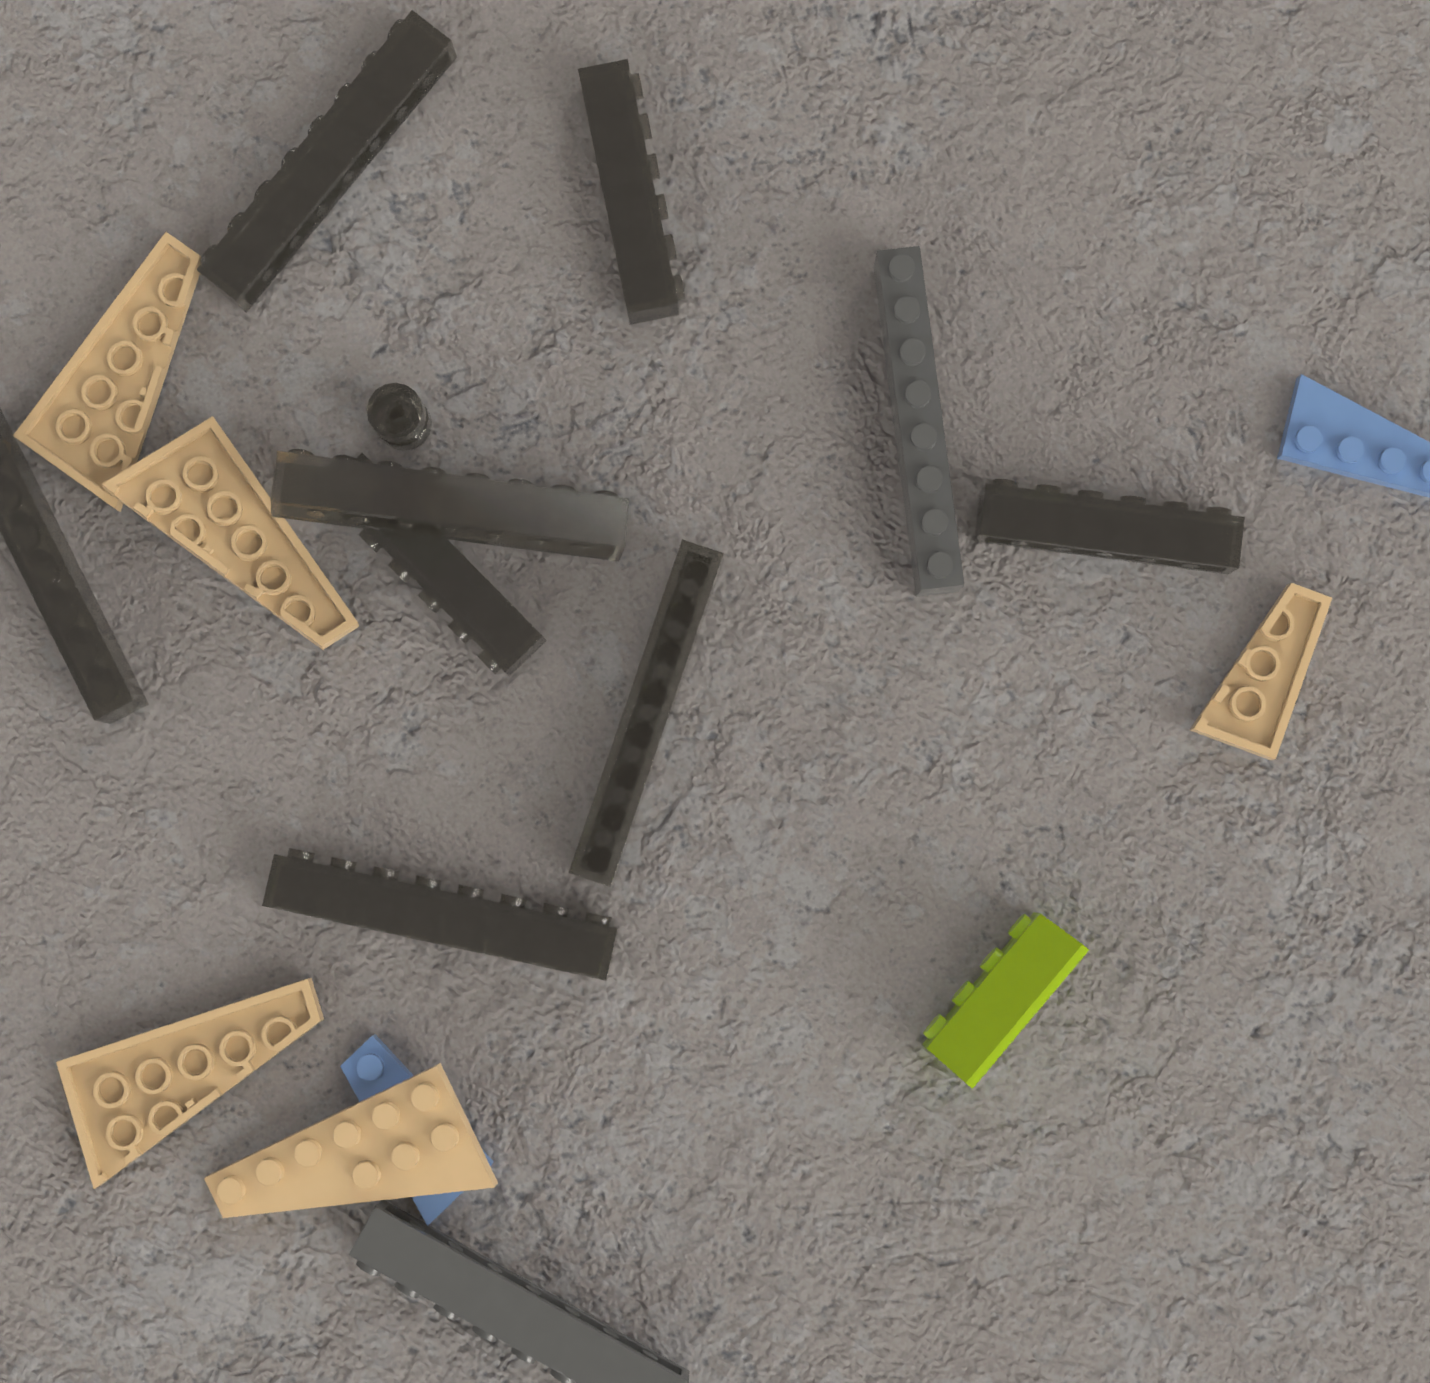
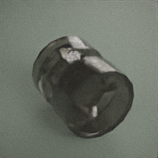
M400 383L385 384L374 391L368 401L366 411L369 423L384 443L393 449L402 451L412 450L422 445L430 435L432 421L429 411L416 391Z

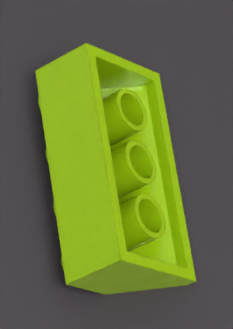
M1033 912L1030 917L1023 914L1008 931V934L1012 937L1002 950L995 947L985 957L979 966L984 970L983 973L973 984L970 981H966L952 997L951 1001L956 1005L945 1018L938 1014L923 1032L927 1039L922 1045L972 1089L1089 951L1082 943L1041 913Z

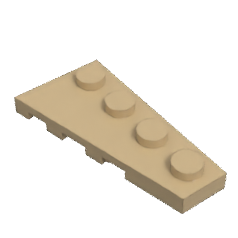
M1294 583L1286 585L1190 728V731L1268 760H1275L1332 597Z

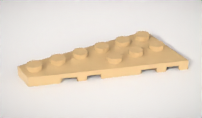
M167 232L164 233L13 435L120 512L123 503L107 492L101 484L138 461L204 263L203 258Z
M213 416L101 484L107 492L322 650L359 627L353 614Z
M312 978L57 1061L56 1064L93 1189L100 1187L323 1021L324 1017Z
M441 1063L231 1163L204 1178L223 1218L495 1188L498 1184Z

